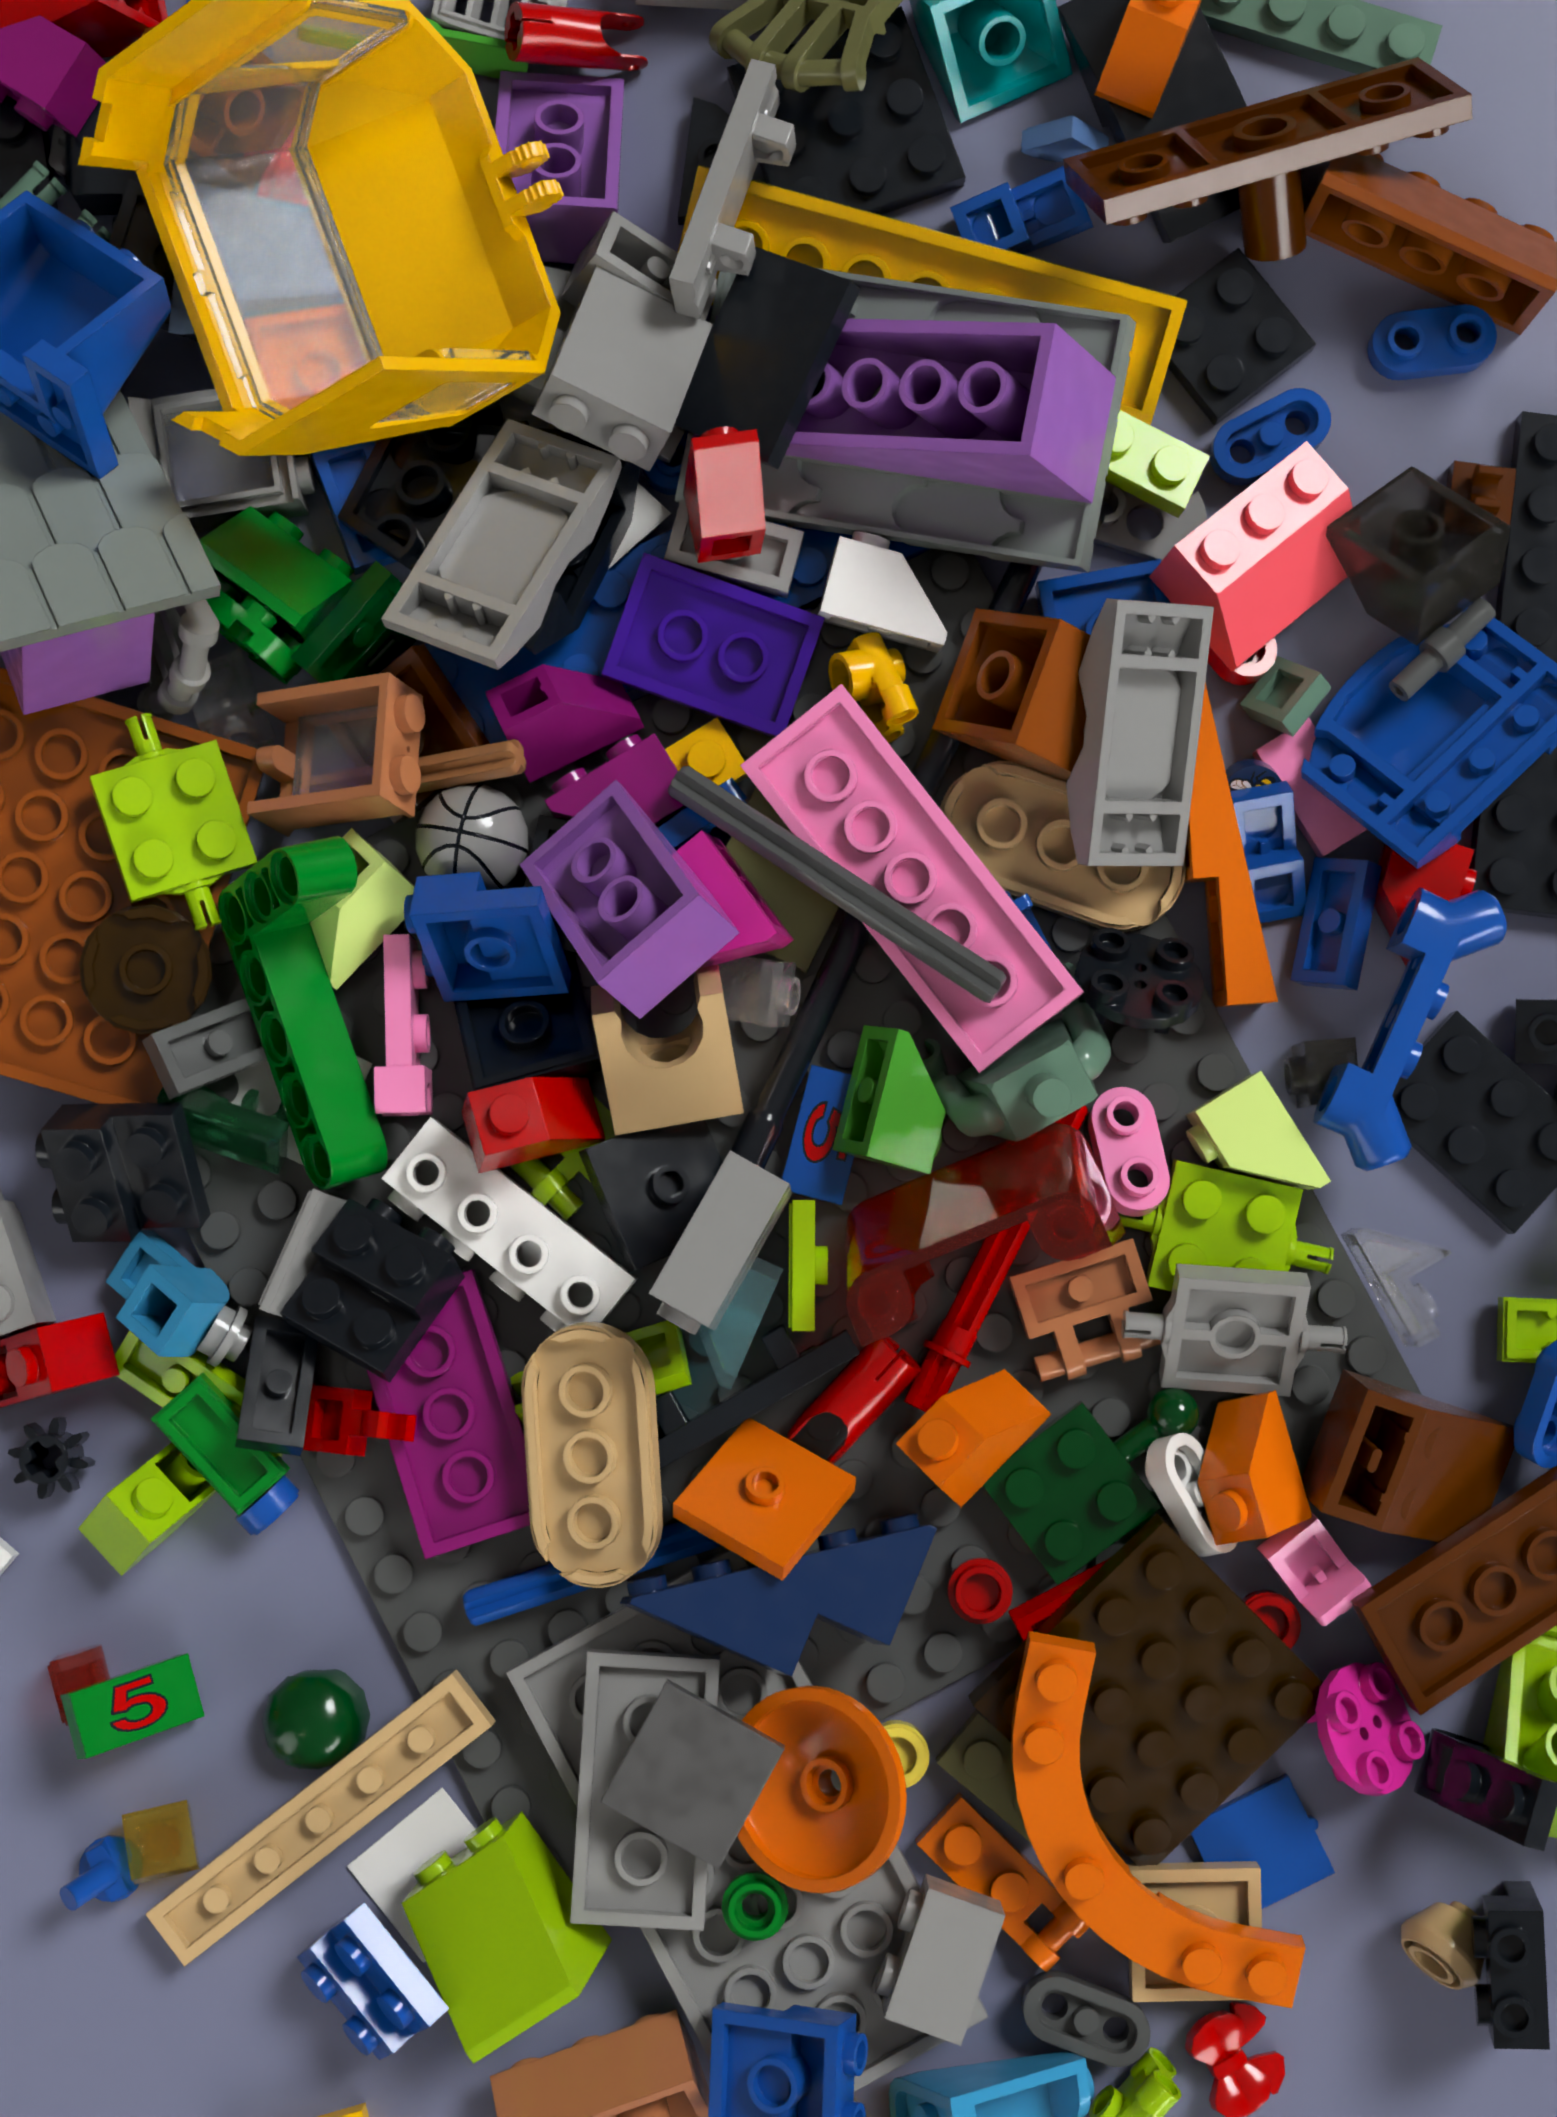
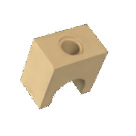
M719 964L701 967L695 971L694 988L698 1011L693 1022L681 1033L667 1038H650L637 1033L625 1022L621 1013L620 1002L600 985L591 986V1014L615 1136L744 1113Z

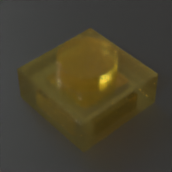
M187 1800L122 1815L130 1876L134 1884L200 1869L191 1807Z

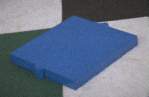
M1286 1773L1219 1806L1191 1833L1204 1862L1256 1861L1261 1868L1262 1909L1335 1873L1315 1832L1318 1828V1821L1314 1816L1307 1815Z

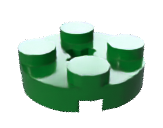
M216 574L221 584L220 596L206 600L219 620V633L230 643H236L249 654L248 658L278 681L287 685L293 676L297 675L302 669L291 658L302 644L285 631L277 637L278 631L273 627L277 623V619L248 595L238 604L242 595Z

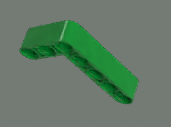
M338 835L272 850L224 888L218 898V914L222 920L220 924L301 1160L309 1179L320 1190L382 1173L388 1161L385 1138L310 922L351 894L356 887L357 865L354 854L344 838Z

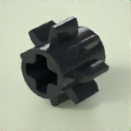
M66 1417L53 1418L49 1424L48 1434L36 1422L25 1425L24 1432L29 1441L24 1446L9 1449L8 1451L10 1456L19 1458L21 1472L16 1475L14 1482L18 1484L30 1480L37 1483V1494L40 1499L52 1495L55 1490L56 1481L68 1493L78 1490L80 1485L74 1474L79 1469L95 1465V1460L84 1456L82 1443L88 1439L90 1434L88 1431L74 1435L65 1432L67 1426ZM57 1445L62 1455L56 1459V1467L47 1469L44 1467L42 1460L49 1454L48 1448Z

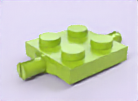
M152 713L140 715V722L146 740L143 737L137 716H133L124 722L128 727L137 757L133 758L123 767L89 777V782L130 903L161 894L184 895L195 925V931L203 930L207 927L200 903L203 905L209 926L213 927L222 923V920L219 917L209 887L224 875L250 868L258 862L217 740L185 749H162L152 720Z
M1177 1159L1173 1160L1168 1193L1153 1212L1139 1218L1114 1213L1113 1218L1114 1226L1119 1225L1150 1233L1152 1254L1146 1275L1148 1286L1171 1292L1176 1263L1289 1271L1292 1265L1322 1272L1327 1275L1332 1264L1308 1258L1307 1256L1312 1255L1333 1260L1334 1257L1333 1247L1328 1248L1297 1240L1295 1223L1303 1189Z

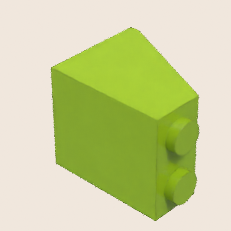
M522 1811L502 1825L496 1817L484 1822L464 1839L463 1842L467 1848L452 1858L444 1850L425 1862L413 1874L418 1883L401 1903L441 1997L450 2008L447 2011L465 2053L473 2064L577 1998L612 1941L602 1925L570 1923L573 1883Z

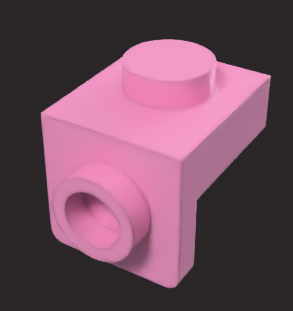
M1313 1513L1312 1518L1270 1536L1257 1547V1550L1293 1598L1321 1626H1327L1339 1615L1351 1609L1352 1604L1350 1601L1372 1587L1365 1575L1347 1559L1326 1528Z

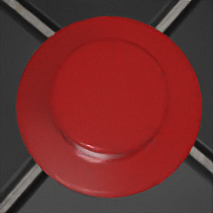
M978 1557L968 1559L954 1569L948 1581L947 1595L953 1610L962 1619L974 1624H987L999 1619L1007 1611L1012 1601L1013 1587L1008 1573L1000 1564L988 1558Z

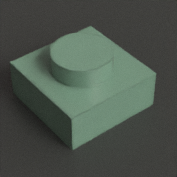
M1277 656L1273 666L1258 680L1239 705L1250 719L1294 736L1332 687L1321 672Z

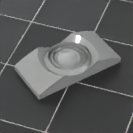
M507 419L381 619L384 626L499 670L518 653L541 627L553 591L569 562L592 543L622 469L620 459L614 455Z
M1106 599L1093 627L1078 672L1087 717L1083 729L1084 744L1066 782L1070 829L1077 864L1086 866H1184L1214 607Z

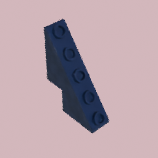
M917 1513L879 1521L881 1534L857 1539L855 1528L818 1536L819 1549L806 1552L783 1581L756 1565L732 1570L730 1559H723L691 1567L693 1580L668 1586L666 1574L626 1583L629 1596L622 1597L620 1604L772 1672L792 1676L816 1618L872 1644L890 1646L937 1528L931 1525H920Z

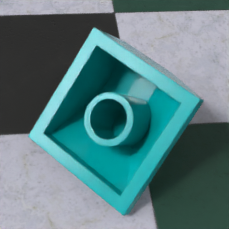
M909 0L920 42L953 113L960 123L1073 74L1056 0Z

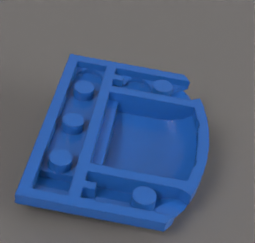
M1496 618L1492 619L1465 645L1466 654L1445 673L1438 671L1408 701H1402L1397 698L1390 690L1389 682L1420 654L1419 645L1438 627L1433 628L1431 621H1427L1383 647L1367 660L1332 698L1314 729L1316 739L1313 743L1310 761L1308 762L1305 758L1303 760L1301 778L1417 869L1461 840V832L1544 752L1550 755L1557 747V663ZM1450 624L1442 625V627L1447 628Z

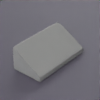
M313 1188L308 1191L258 1303L260 1305L259 1309L282 1317L280 1312L318 1262L311 1249L347 1200L325 1190Z

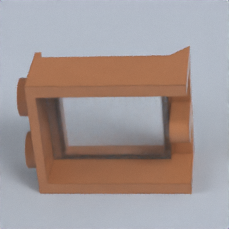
M389 672L257 693L256 705L286 723L284 747L280 745L258 748L256 752V763L260 771L280 782V795L278 798L249 801L247 805V814L287 837L295 829L405 815L408 818L415 817L416 792L421 784V772L418 765L420 734L425 725V709L421 694Z

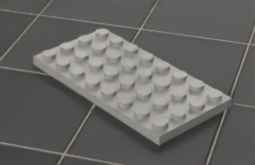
M728 1549L702 1563L706 1564L730 1559L732 1570L749 1566L744 1558ZM689 1570L667 1582L668 1586L693 1580L692 1572ZM627 1606L617 1609L509 1668L506 1672L576 1807L578 1806L588 1649L720 1656L717 1707L740 1720L757 1703L776 1692L798 1686H813L800 1660L792 1676L780 1675ZM832 1770V1784L840 1791L841 1782L839 1776ZM736 1837L719 1869L708 1864L704 1931L640 1927L709 2060L711 2059L712 2008L722 2002L782 2011L787 2010L793 2005L856 2013V2032L866 2035L868 2056L863 2073L860 2076H854V2092L945 2042V2040L884 2019L883 1995L875 1993L876 1981L886 1954L898 1955L905 1934L904 1930L897 1928L898 1917L904 1898L909 1889L919 1892L921 1888L898 1844H896L890 1857L879 1870L866 1880L847 1889L831 1893H810L781 1883L788 1898V1914L785 1923L770 1938L750 1941L734 1934L725 1923L722 1914V1898L729 1883L740 1874L749 1871H765L749 1856L738 1837ZM754 1893L748 1895L743 1900L742 1906L747 1913L759 1915L766 1910L768 1902L762 1895ZM979 1996L967 2029L988 2018L987 2011Z

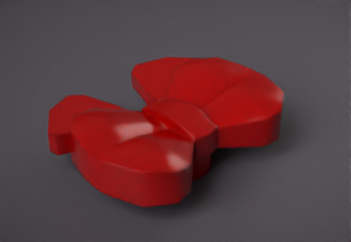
M1232 2001L1229 2004L1230 2012L1223 2009L1209 2013L1192 2026L1186 2034L1185 2049L1189 2056L1206 2063L1208 2070L1214 2077L1209 2096L1211 2108L1225 2117H1246L1258 2110L1269 2099L1270 2093L1273 2095L1278 2093L1285 2076L1284 2057L1276 2051H1271L1247 2058L1241 2047L1265 2025L1266 2016L1252 2004Z

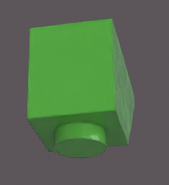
M864 1025L832 1150L893 1168L930 1174L934 1158L938 1154L942 1143L941 1129L946 1113L945 1108L910 1033L897 1028Z

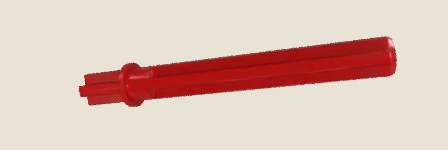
M1086 1106L1079 1108L1038 1132L945 1320H942L932 1342L925 1339L923 1346L930 1350L921 1366V1372L915 1378L904 1402L926 1413L941 1396L948 1393L960 1367L963 1366L969 1369L971 1362L966 1359L977 1339L976 1335L1088 1113Z

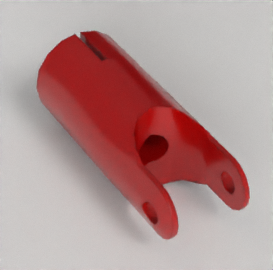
M517 1L513 2L508 10L504 34L505 42H507L505 45L506 53L511 61L618 71H638L648 65V60L644 56L621 54L611 48L605 42L601 31L604 29L620 31L639 29L644 25V19L639 15Z
M878 1331L862 1348L860 1354L850 1361L796 1420L786 1438L792 1440L812 1417L821 1413H832L840 1417L847 1427L848 1435L826 1459L834 1464L842 1458L921 1372L920 1366L905 1349L902 1348L897 1353L896 1350L900 1345L885 1333Z

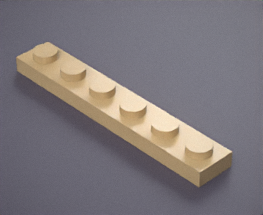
M454 1670L158 1902L145 1915L185 1967L492 1727L496 1720L458 1670Z

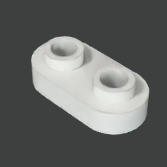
M1178 1433L1158 1438L1148 1448L1145 1474L1180 1537L1201 1557L1230 1552L1238 1542L1222 1545L1215 1544L1197 1481L1205 1454L1201 1444L1187 1433Z

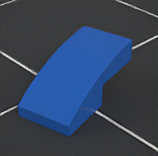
M1064 166L1012 189L1008 182L1003 183L950 207L962 238L1020 254L1046 247L1094 227L1084 201L1066 184Z
M1287 781L1230 791L1260 923L1302 916L1306 903L1304 859L1298 851L1296 843L1293 790Z

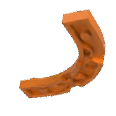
M1028 1631L1011 1724L1012 1766L1017 1801L1027 1835L1041 1866L1058 1893L1076 1915L1100 1938L1130 1960L1162 1977L1194 1989L1226 1997L1292 2008L1306 1949L1302 1935L1213 1918L1191 1910L1160 1892L1155 1894L1130 1873L1129 1866L1111 1846L1090 1811L1080 1770V1735L1096 1657L1094 1642Z

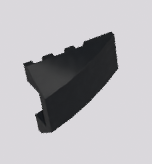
M468 416L451 427H440L378 440L338 515L340 522L412 571L507 419H504L501 425L478 424L473 417ZM513 420V421H516V422H519V423H522V424H525V425L530 426L529 423H528V421ZM536 428L614 455L571 433L556 429ZM620 459L622 469L592 543L569 562L555 586L541 627L523 646L533 654H538L579 629L632 522L640 471L639 466Z

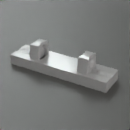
M755 59L750 60L669 276L675 312L678 314L700 319L718 271L748 276L756 257L754 236L752 233L734 227L758 162L788 167L796 148L794 125L775 118L780 105L779 90L775 85L777 79L776 64Z

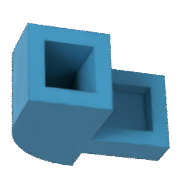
M141 1229L132 1242L129 1243L106 1280V1283L126 1300L116 1319L156 1355L162 1357L192 1356L197 1351L198 1345L206 1336L218 1313L224 1308L230 1298L226 1284L211 1268L195 1267L153 1230Z

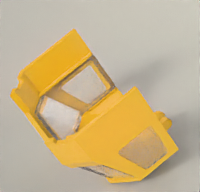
M190 0L98 69L92 98L101 102L94 138H83L78 165L136 171L223 411H184L171 419L172 421L191 431L201 430L220 440V446L239 456L305 455L440 427H451L545 373L561 312L526 216L543 212L550 208L552 204L562 200L564 196L562 188L556 179L542 180L529 186L528 189L517 193L512 178L529 174L548 161L550 156L546 145L543 144L542 140L527 142L503 155L472 68L410 0Z

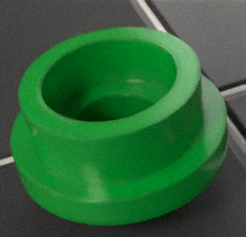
M749 1871L740 1874L729 1883L723 1894L722 1914L724 1921L729 1929L740 1938L750 1941L770 1938L781 1929L787 1918L788 1898L784 1887L779 1881L765 1872ZM750 1894H760L767 1900L768 1906L763 1913L751 1915L744 1910L742 1902Z

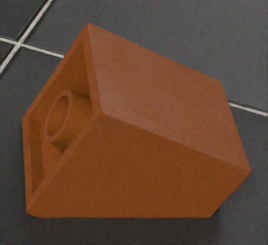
M976 608L932 729L1008 761L1067 782L1084 744L1083 729L1087 716L1078 672L1091 635L1062 619Z

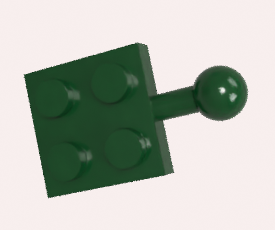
M1164 1389L1154 1395L1149 1402L1147 1418L1115 1442H1112L1080 1400L1024 1442L989 1478L983 1487L1056 1584L1059 1585L1161 1508L1159 1502L1129 1463L1147 1451L1151 1443L1158 1438L1178 1433L1190 1435L1199 1421L1197 1403L1189 1393L1181 1389Z

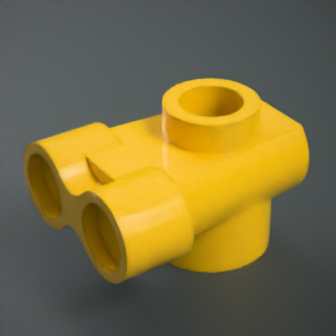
M870 632L854 638L846 651L834 653L831 656L828 673L832 691L842 684L855 701H860L862 710L888 743L900 738L905 733L903 725L919 714L909 686L903 684L906 669L901 653L895 648L887 649L880 633Z

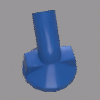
M108 1835L96 1839L85 1849L80 1859L79 1876L60 1889V1897L64 1905L69 1910L75 1911L94 1897L111 1903L127 1898L139 1887L144 1877L145 1863L141 1851L132 1841L122 1836Z

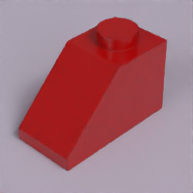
M528 1077L468 1092L462 1108V1116L478 1173L601 1143L606 1139L589 1080L585 1077Z

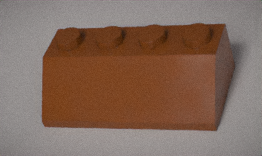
M1379 153L1369 156L1350 154L1330 160L1304 213L1306 236L1454 305L1466 304L1479 307L1492 318L1495 324L1518 335L1523 333L1557 290V242L1554 241V237L1547 230L1535 225H1519L1498 215L1496 209L1489 203L1476 198L1463 199L1442 189L1437 180L1425 173L1417 171L1407 173L1384 162L1383 157Z

